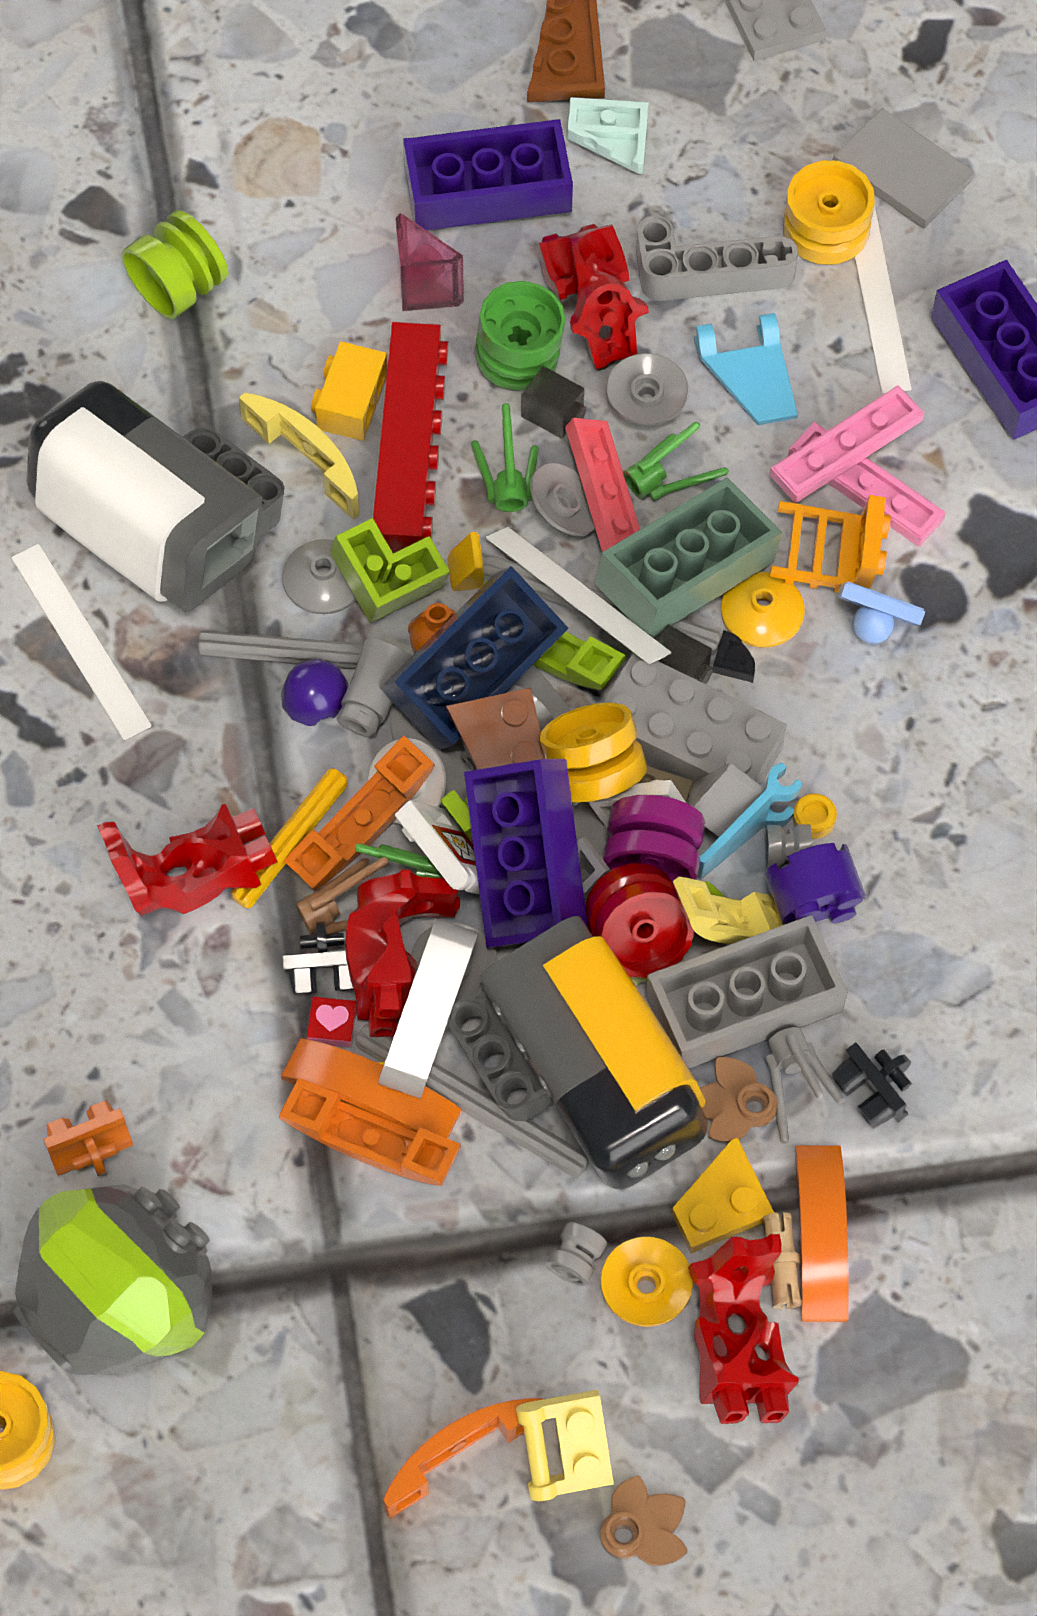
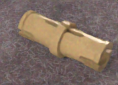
M779 1213L768 1214L763 1217L766 1237L770 1234H780L782 1242V1253L773 1264L775 1274L771 1282L772 1307L778 1310L783 1309V1304H786V1309L802 1306L797 1267L801 1264L800 1254L795 1252L792 1228L793 1218L790 1213H782V1218L780 1219Z

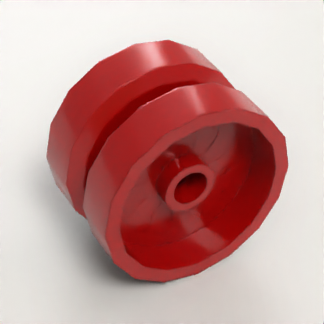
M630 863L616 867L598 879L589 892L585 906L588 929L593 937L601 936L605 939L629 977L647 978L648 974L673 966L682 960L691 947L695 931L689 923L672 880L661 869L651 864Z

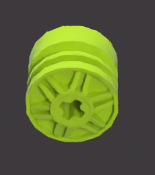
M175 210L167 217L165 222H159L153 230L154 237L143 234L123 249L121 253L123 266L137 291L153 309L167 319H175L190 308L197 300L196 293L207 295L213 289V285L219 286L229 276L228 265L215 240L193 216L183 210Z

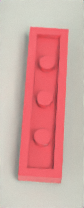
M572 418L565 426L603 552L640 530L608 422Z

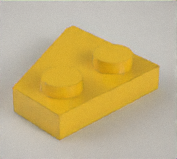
M738 1137L732 1139L672 1209V1215L690 1253L761 1225L765 1215L774 1213Z

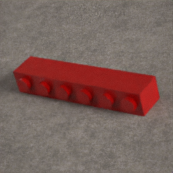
M392 322L373 520L393 554L428 536L432 539L433 517L426 516L427 505L435 506L436 481H429L430 470H438L439 445H433V435H441L442 410H436V401L444 400L445 376L439 375L440 365L447 366L449 347L448 341H441V325Z

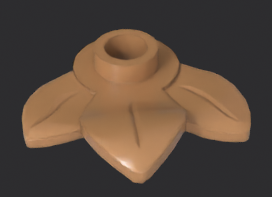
M717 1057L715 1062L717 1083L700 1087L705 1099V1105L702 1109L706 1119L712 1121L709 1138L720 1142H730L737 1137L742 1139L751 1127H762L769 1124L777 1113L778 1102L774 1092L769 1087L758 1083L756 1074L751 1066L735 1058ZM756 1101L763 1106V1109L760 1112H751L747 1108V1104Z
M639 1475L625 1480L614 1491L611 1504L612 1514L604 1520L601 1526L600 1540L602 1546L610 1555L616 1558L629 1559L636 1556L651 1566H664L680 1560L687 1554L688 1549L683 1541L673 1532L682 1520L686 1505L685 1499L671 1494L648 1496L647 1488ZM622 1528L628 1529L632 1533L633 1538L628 1543H621L615 1538V1532Z

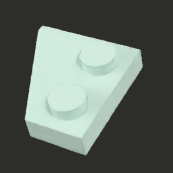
M570 97L567 139L636 173L643 174L649 102Z

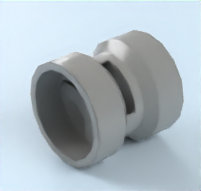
M797 824L793 829H788L787 832L780 825H766L765 858L767 868L777 863L778 868H781L785 860H788L787 856L812 847L810 824Z
M569 1222L561 1233L562 1243L559 1249L552 1251L546 1266L558 1277L570 1283L585 1286L593 1274L592 1264L595 1259L602 1256L607 1242L592 1229L578 1223Z

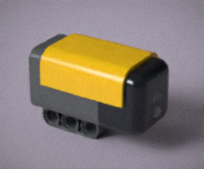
M573 916L559 922L492 964L480 975L482 980L479 983L480 987L453 1005L448 1019L449 1026L503 1113L514 1121H526L554 1104L600 1179L607 1186L614 1189L632 1187L696 1147L704 1139L707 1133L708 1121L702 1109L705 1105V1099L697 1081L605 939L601 936L593 937L581 917ZM469 1017H482L480 1025L475 1030H462L464 1021ZM491 1053H504V1058L498 1066L493 1068L484 1066L486 1058ZM517 1088L527 1089V1095L522 1102L518 1104L507 1103V1097L511 1091Z

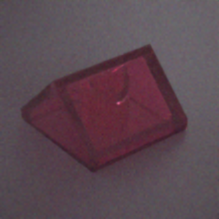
M400 213L395 218L402 311L459 307L464 302L463 255Z

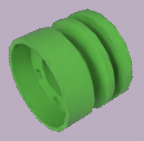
M516 281L507 282L493 289L484 299L479 316L474 352L477 366L486 379L499 387L519 391L533 389L545 383L556 371L566 319L563 305L554 293L540 284Z

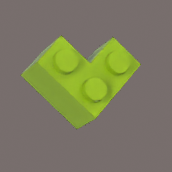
M373 518L336 535L330 550L332 558L370 623L443 588L450 573L430 536L393 554Z

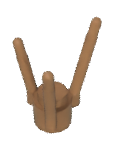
M382 857L368 865L369 859L363 858L318 891L295 903L309 933L317 932L316 922L325 921L326 934L346 930L348 920L334 921L335 917L341 915L334 898L386 866L389 862L388 858Z

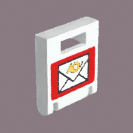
M409 800L395 814L404 826L402 832L410 842L415 841L453 889H465L466 892L480 894L473 841L447 809Z

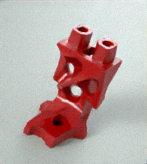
M595 224L581 227L577 233L562 237L556 233L544 236L542 242L538 243L543 277L547 285L560 300L577 293L575 312L570 318V329L573 333L585 337L590 359L595 369L604 368L614 360H623L638 354L635 321L638 317L649 313L647 304L640 298L633 297L623 283L630 280L629 271L614 226L609 224L597 227ZM603 325L610 327V334L605 339L599 336V331Z
M221 804L216 815L204 827L190 833L169 837L170 843L160 853L151 856L133 850L115 822H104L97 825L107 848L109 858L128 893L136 913L138 912L140 916L164 908L186 914L209 903L226 888H258L262 884L257 872L278 863L267 837H261L266 833L254 808L232 817L227 805ZM173 868H187V871L182 875L174 877L167 875Z
M401 869L395 874L370 879L358 887V907L348 917L345 949L349 976L357 1001L355 1013L358 1020H368L370 1037H394L397 1029V1020L401 1018L416 972L417 962L405 950L400 925L411 918L455 917L460 909V898L456 897L459 890L453 889L444 878L420 877L409 869Z
M770 1234L765 1238L755 1240L730 1237L711 1257L691 1263L688 1267L689 1274L698 1286L700 1295V1317L695 1321L694 1339L700 1354L699 1400L701 1404H714L721 1424H736L744 1421L749 1415L747 1404L757 1405L759 1418L763 1423H779L790 1412L788 1394L799 1383V1378L792 1373L786 1364L779 1323L768 1322V1317L762 1311L759 1299L762 1287L769 1285L774 1279L775 1270L773 1264L782 1253L780 1234ZM739 1315L743 1318L745 1326L742 1333L733 1332L729 1328V1317ZM756 1346L763 1349L766 1354V1361L758 1358Z

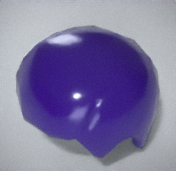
M313 659L301 662L286 677L281 691L282 708L292 720L306 726H315L320 720L328 717L336 718L342 708L341 701L348 689L347 679L336 665L327 660Z

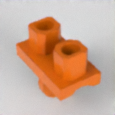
M104 1100L89 1107L86 1111L89 1120L72 1127L70 1120L62 1117L47 1124L48 1137L44 1138V1142L57 1176L74 1169L78 1171L92 1164L97 1176L106 1173L102 1160L118 1154V1151L133 1146L120 1108L114 1110L108 1101Z

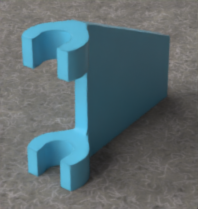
M775 313L759 315L760 325H757V333L762 346L718 353L716 349L712 324L696 326L697 335L694 336V343L700 360L757 425L797 419L798 413L780 344L779 327Z
M778 763L772 767L768 775L766 790L700 856L698 878L700 880L761 829L766 828V825H780L783 827L791 821L794 809L791 806H788L781 813L773 812L770 808V805L776 801H790L796 798L803 785L799 779L790 786L779 784L778 779L785 774L787 768L783 763Z

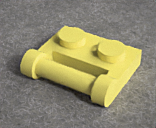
M598 1390L527 1402L516 1407L518 1424L523 1425L532 1479L528 1483L531 1500L547 1501L560 1494L614 1485ZM554 1418L563 1473L550 1476L542 1422L545 1419Z

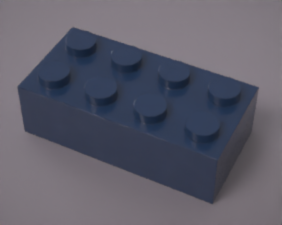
M509 566L495 573L380 689L437 750L453 745L460 738L453 721L451 722L445 710L446 706L505 693L569 628L512 566Z

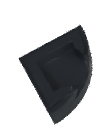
M723 630L712 673L753 683L755 675L754 658L737 635Z

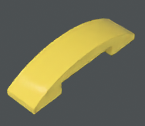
M242 394L239 397L241 419L268 444L280 435L284 436L324 472L325 495L353 520L359 516V502L354 477L345 458L330 438L309 419L286 405L259 395Z
M678 877L673 881L674 888L691 927L698 935L705 939L733 944L783 926L772 895L752 892L742 900L711 895L704 881L685 877Z

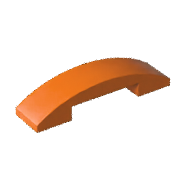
M404 735L374 765L377 772L318 833L313 829L284 860L315 891L334 878L362 854L355 850L356 844L360 843L370 846L396 819L395 814L415 796L435 767V764Z
M300 1038L281 1074L282 1080L294 1085L298 1078H302L336 1092L341 1100L416 1132L421 1127L449 1138L462 1112L460 1107L426 1086L421 1099L379 1085L378 1081L384 1065L353 1052L313 1040Z
M298 1078L279 1114L280 1120L336 1151L389 1173L432 1185H443L461 1149L460 1143L419 1127L416 1132L341 1101L338 1093L302 1078Z
M796 1145V1187L799 1197L801 1251V1321L848 1322V1237L841 1145Z
M543 1398L510 1400L479 1409L463 1416L433 1435L406 1461L390 1484L383 1499L384 1511L388 1518L391 1519L429 1494V1483L424 1476L425 1474L491 1432L499 1429L507 1443L523 1435L524 1428L523 1425L518 1424L516 1407L523 1403L543 1400Z

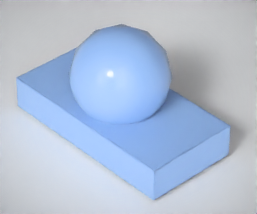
M851 582L842 583L836 597L861 606L854 615L853 627L859 639L869 644H878L887 640L894 631V619L919 626L925 614L924 609Z

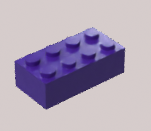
M560 119L403 139L404 169L415 232L572 212L573 181Z
M1006 259L936 290L931 318L1014 440L1037 430V303Z
M538 759L464 772L486 948L527 943L559 922L573 916L581 917L588 927L566 759Z

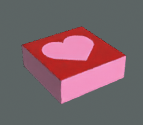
M312 996L307 1039L332 1046L352 1047L356 1018L355 1012L357 1009L356 1000Z

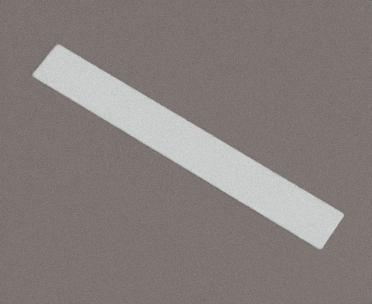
M874 205L870 236L864 249L855 256L880 387L882 393H887L898 385L903 391H911L912 388Z
M509 527L486 537L491 543L648 664H652L671 654V651Z
M36 544L12 556L16 567L123 740H127L150 728L151 723L40 545Z

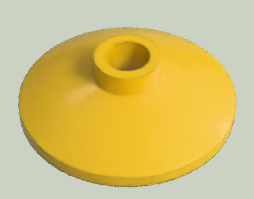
M757 572L725 592L721 602V616L727 630L737 635L743 643L754 647H773L787 642L798 632L804 620L805 606L799 590L794 584H785V579L769 577L770 572ZM757 600H767L771 604L762 606L757 603Z
M637 1237L625 1241L610 1253L603 1265L601 1290L605 1302L616 1316L632 1325L653 1327L665 1324L676 1318L684 1310L691 1297L693 1280L689 1274V1263L678 1248L665 1240L655 1237ZM647 1280L654 1284L655 1289L650 1293H643L638 1289V1284L641 1281Z

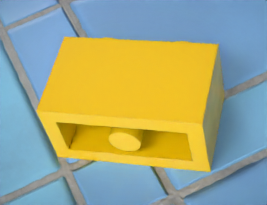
M342 341L339 342L335 356L329 355L326 360L323 378L326 379L322 389L317 388L313 395L311 412L316 413L317 427L325 432L361 441L365 440L387 378L386 352Z

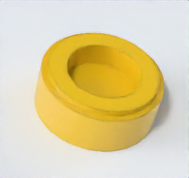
M807 794L801 797L794 807V827L797 824H810L812 839L825 837L835 826L837 817L836 807L828 797L822 794Z

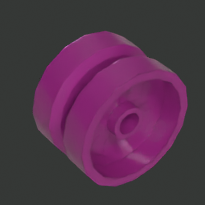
M659 795L623 797L614 802L610 810L607 827L610 837L604 846L603 861L610 870L630 863L651 864L666 872L672 882L678 877L696 880L700 864V855L697 850L703 842L704 817L692 805L674 798Z

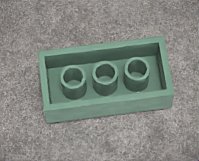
M727 477L603 551L600 556L594 584L630 621L651 637H654L772 564L782 531Z

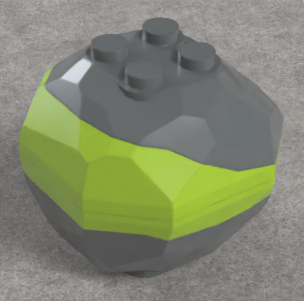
M115 1185L61 1191L46 1199L30 1220L20 1256L15 1289L18 1304L14 1307V1313L47 1354L70 1374L119 1375L189 1349L205 1334L212 1303L211 1265L208 1256L205 1254L207 1252L206 1245L210 1239L195 1223L189 1222L186 1226H183L177 1222L176 1212L180 1205L165 1190L159 1189L156 1193H153L145 1187L137 1189L128 1185Z

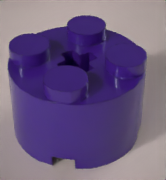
M825 843L800 850L787 856L789 865L779 870L777 863H775L765 872V878L783 925L810 915L813 916L815 922L830 918L832 923H841L856 916L855 906L865 898L863 886L846 844H842L840 850H837L835 843Z

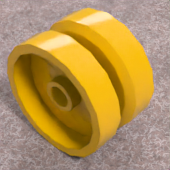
M821 160L806 165L793 176L787 189L783 226L784 236L796 243L798 255L801 258L820 265H837L853 259L864 249L870 236L871 218L875 205L874 188L868 177L853 165L832 160Z
M613 702L595 703L573 709L549 722L540 732V743L545 759H566L572 802H593L610 798L637 784L647 773V762L642 745L635 740L637 738V728L632 712L623 704Z
M0 1371V1428L4 1429L0 1433V1490L20 1487L36 1478L50 1461L56 1441L54 1422L37 1387L21 1375Z

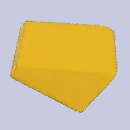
M470 532L448 554L447 561L453 591L480 589L484 584V566L479 534L477 532Z

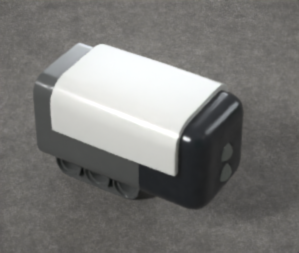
M104 381L89 383L37 420L32 426L29 435L26 482L29 492L35 498L36 509L158 602L169 600L183 612H190L242 572L253 560L255 548L259 544V538L275 527L280 521L285 487L277 476L212 429L196 428L183 437L110 383Z

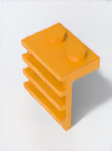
M869 495L861 515L779 501L777 512L792 514L787 566L784 568L772 565L769 577L785 579L784 583L793 585L794 581L809 583V588L817 589L819 585L832 587L836 593H838L841 584L844 582H851L870 589L875 576H882L886 565L887 551L880 550L881 539L886 540L891 521V515L884 514L886 497ZM803 517L817 519L811 572L797 570ZM827 521L841 523L835 576L821 574Z

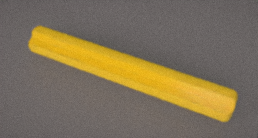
M330 768L325 772L270 842L278 863L257 872L262 885L258 888H234L232 890V899L237 904L246 909L251 908L286 864L284 862L286 857L314 829L347 787V777L335 768Z

